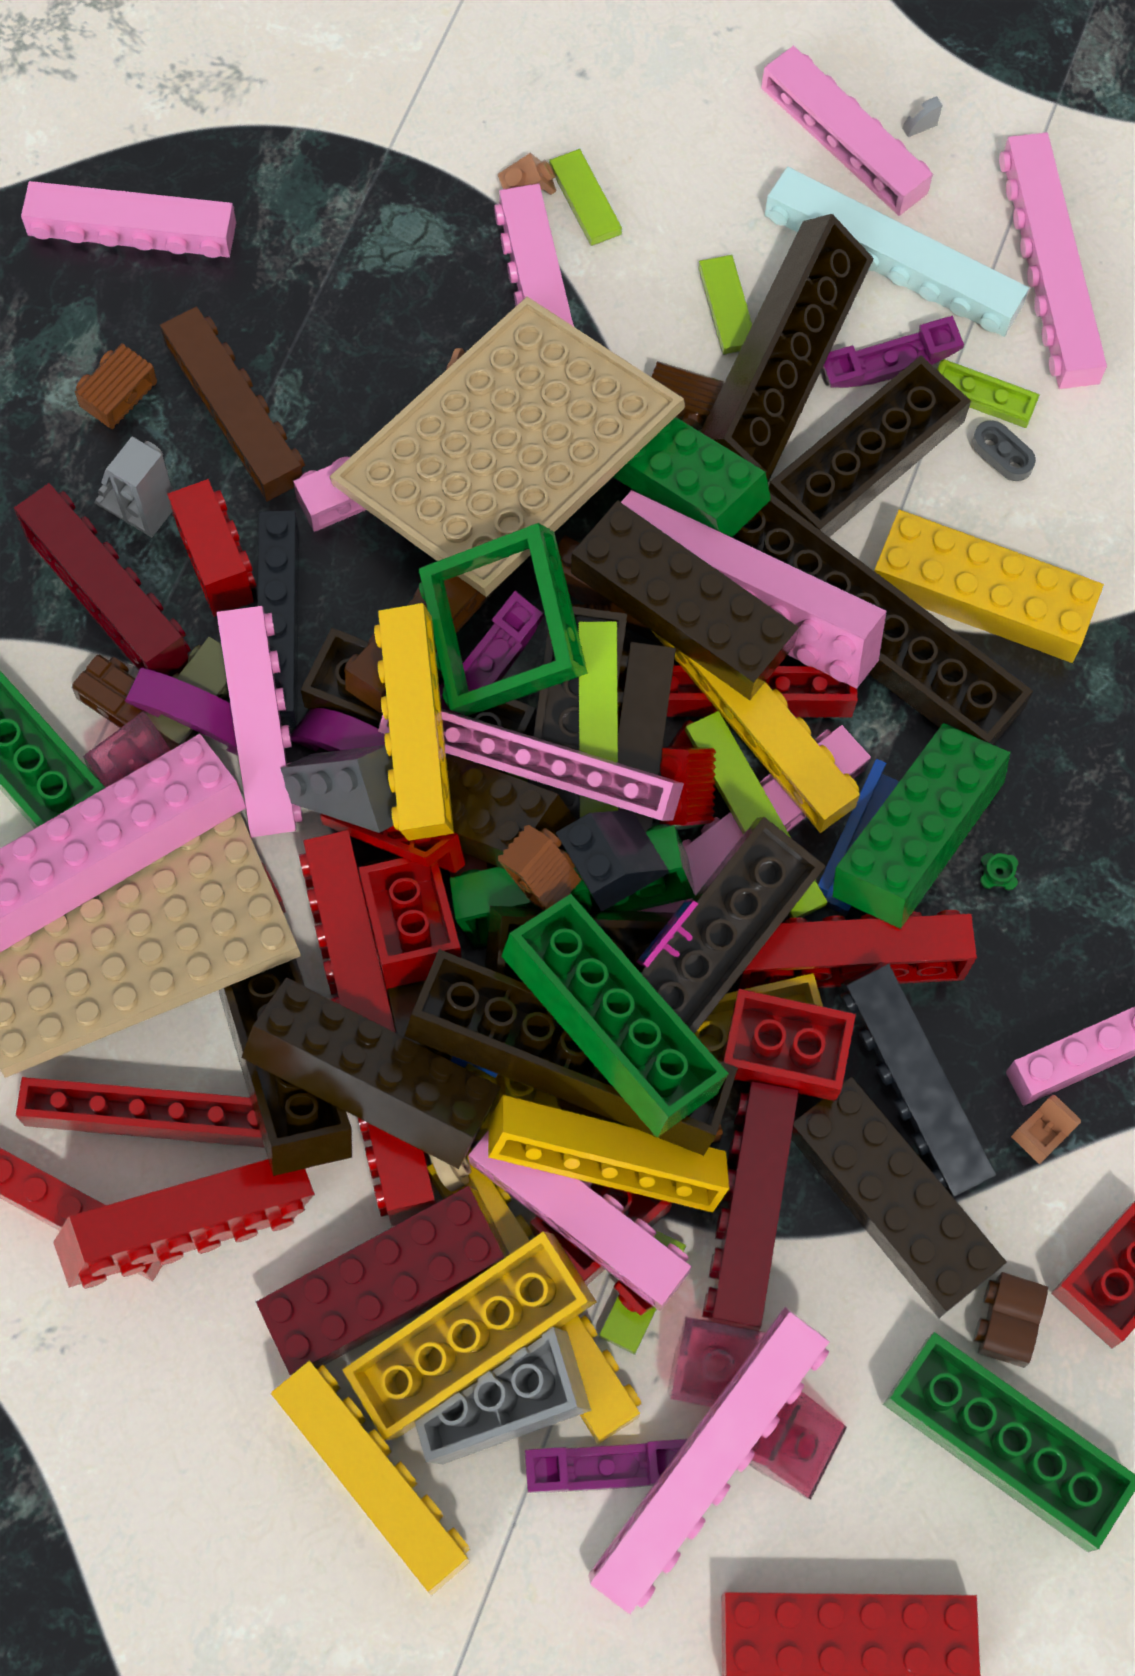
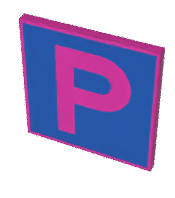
M685 900L636 962L641 966L648 967L662 949L670 955L678 957L680 952L667 943L674 937L673 935L676 931L687 941L692 940L691 934L681 925L698 903L694 900Z

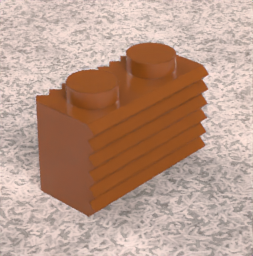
M120 344L115 351L109 350L103 355L100 366L91 375L86 374L79 380L75 391L79 406L110 429H114L115 425L119 424L120 419H123L129 410L133 409L139 400H142L143 395H146L148 390H151L152 386L156 385L157 378L154 367L151 363L142 359L140 355L131 351L129 347Z
M527 825L524 826V831L519 832V837L514 838V843L509 844V849L503 850V855L498 856V861L528 900L545 911L568 896L582 879L574 870L575 866L569 855L559 849L562 842L551 831L544 828L540 832Z

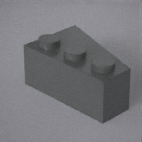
M385 745L312 753L280 768L291 804L378 833L394 826L391 810L392 807L397 806L396 792H391L388 781V770L393 769L392 756L387 754Z

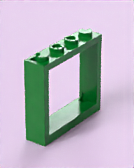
M536 523L419 568L421 577L419 590L432 616L434 640L437 649L436 662L444 680L443 697L451 711L470 716L588 674L554 531L540 523ZM530 549L556 661L469 692L444 581Z

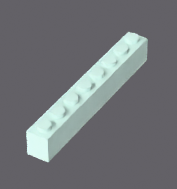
M788 166L767 197L765 216L770 218L775 224L786 226L798 232L803 221L833 214L874 258L869 271H875L889 278L898 286L909 288L920 294L924 299L936 302L950 309L957 316L966 317L980 324L989 332H996L1005 337L1024 305L1029 287Z

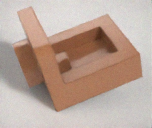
M532 153L527 154L498 174L503 189L540 184V188L550 195L557 191L552 180L555 178L552 167L546 160L541 161Z
M1051 1095L1011 1137L1034 1160L1041 1164L1081 1123V1119L1056 1095Z

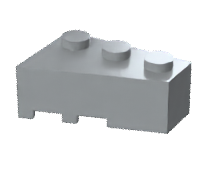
M132 436L106 468L101 482L103 485L98 490L99 496L94 503L152 538L172 513L167 494L173 492V488L169 480L162 451L149 441L143 443Z

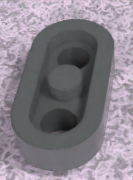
M985 421L976 428L972 440L975 451L1001 475L1011 481H1022L1030 476L1036 458L1034 452L1022 440L998 421ZM985 440H991L995 445H988L985 443ZM1010 463H1017L1021 468H1015Z

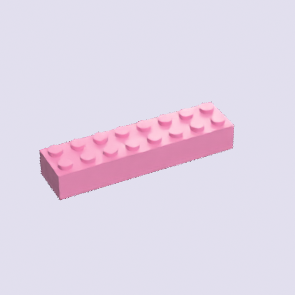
M631 490L622 500V504L797 625L799 630L795 646L789 652V656L856 689L879 661L886 610Z
M201 734L196 735L0 848V952L246 808L236 780Z

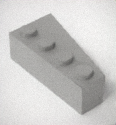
M552 1327L530 1346L523 1347L511 1355V1359L498 1368L488 1371L463 1392L456 1393L415 1421L425 1461L443 1465L591 1411L568 1332Z

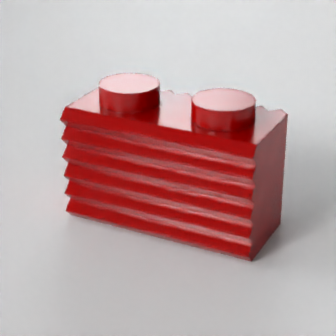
M687 746L661 748V776L684 783L674 819L672 821L660 820V824L688 826L709 824L715 820L712 817L715 813L712 809L715 806L713 803L715 798L713 795L715 791L713 785L716 783L713 779L716 775L713 771L716 768L713 764L716 761L714 757L716 751L714 748Z

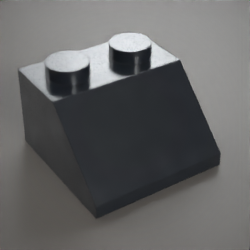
M620 810L588 813L556 832L559 840L562 842V846L601 912L670 873L632 811Z

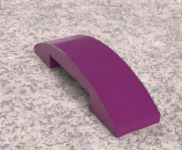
M952 315L920 325L919 332L857 351H855L853 345L831 351L823 368L831 388L870 385L893 379L920 355L933 365L963 349L964 343Z
M516 591L513 592L492 619L494 625L463 663L469 692L498 682L504 677L532 638L545 615ZM443 681L439 686L441 708L451 711L443 697V688L445 687Z
M140 668L125 702L158 718L162 714L228 746L226 751L238 756L231 704L184 681L156 671Z
M323 708L309 709L290 734L291 742L315 752L319 748L327 751H338L385 745V734L378 732V728L349 715Z
M687 1439L649 1441L644 1444L525 1450L527 1493L591 1491L653 1486Z

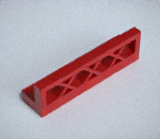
M324 814L320 815L322 824L340 832L348 830L349 835L427 868L436 861H438L439 867L456 873L465 866L459 836L455 832L454 834L408 841L394 826L378 833Z

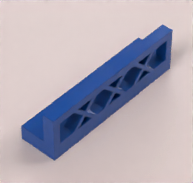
M876 759L860 792L857 805L849 816L818 884L827 900L825 907L846 916L851 905L832 897L836 866L900 782L882 774L886 763L879 759Z

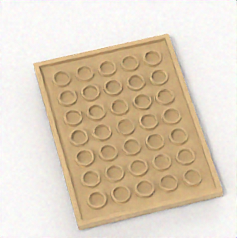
M526 297L330 475V479L334 487L433 559L440 561L536 523H540L555 532L685 408L684 398L534 300ZM530 549L458 575V577L487 597L531 555Z
M240 812L0 952V1070L5 1078L301 956Z

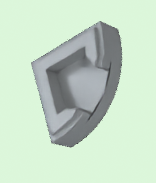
M937 96L922 103L921 105L924 109L913 119L911 116L907 118L903 126L907 137L937 126L942 109V103Z

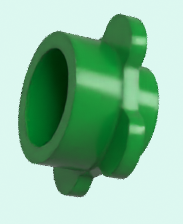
M986 853L983 855L981 864L984 866V875L980 879L981 885L986 889H991L994 886L1004 887L1007 891L1015 889L1018 884V880L1015 878L1018 866L1017 858L1003 853L995 855ZM1001 869L1003 873L999 875L996 873V870Z

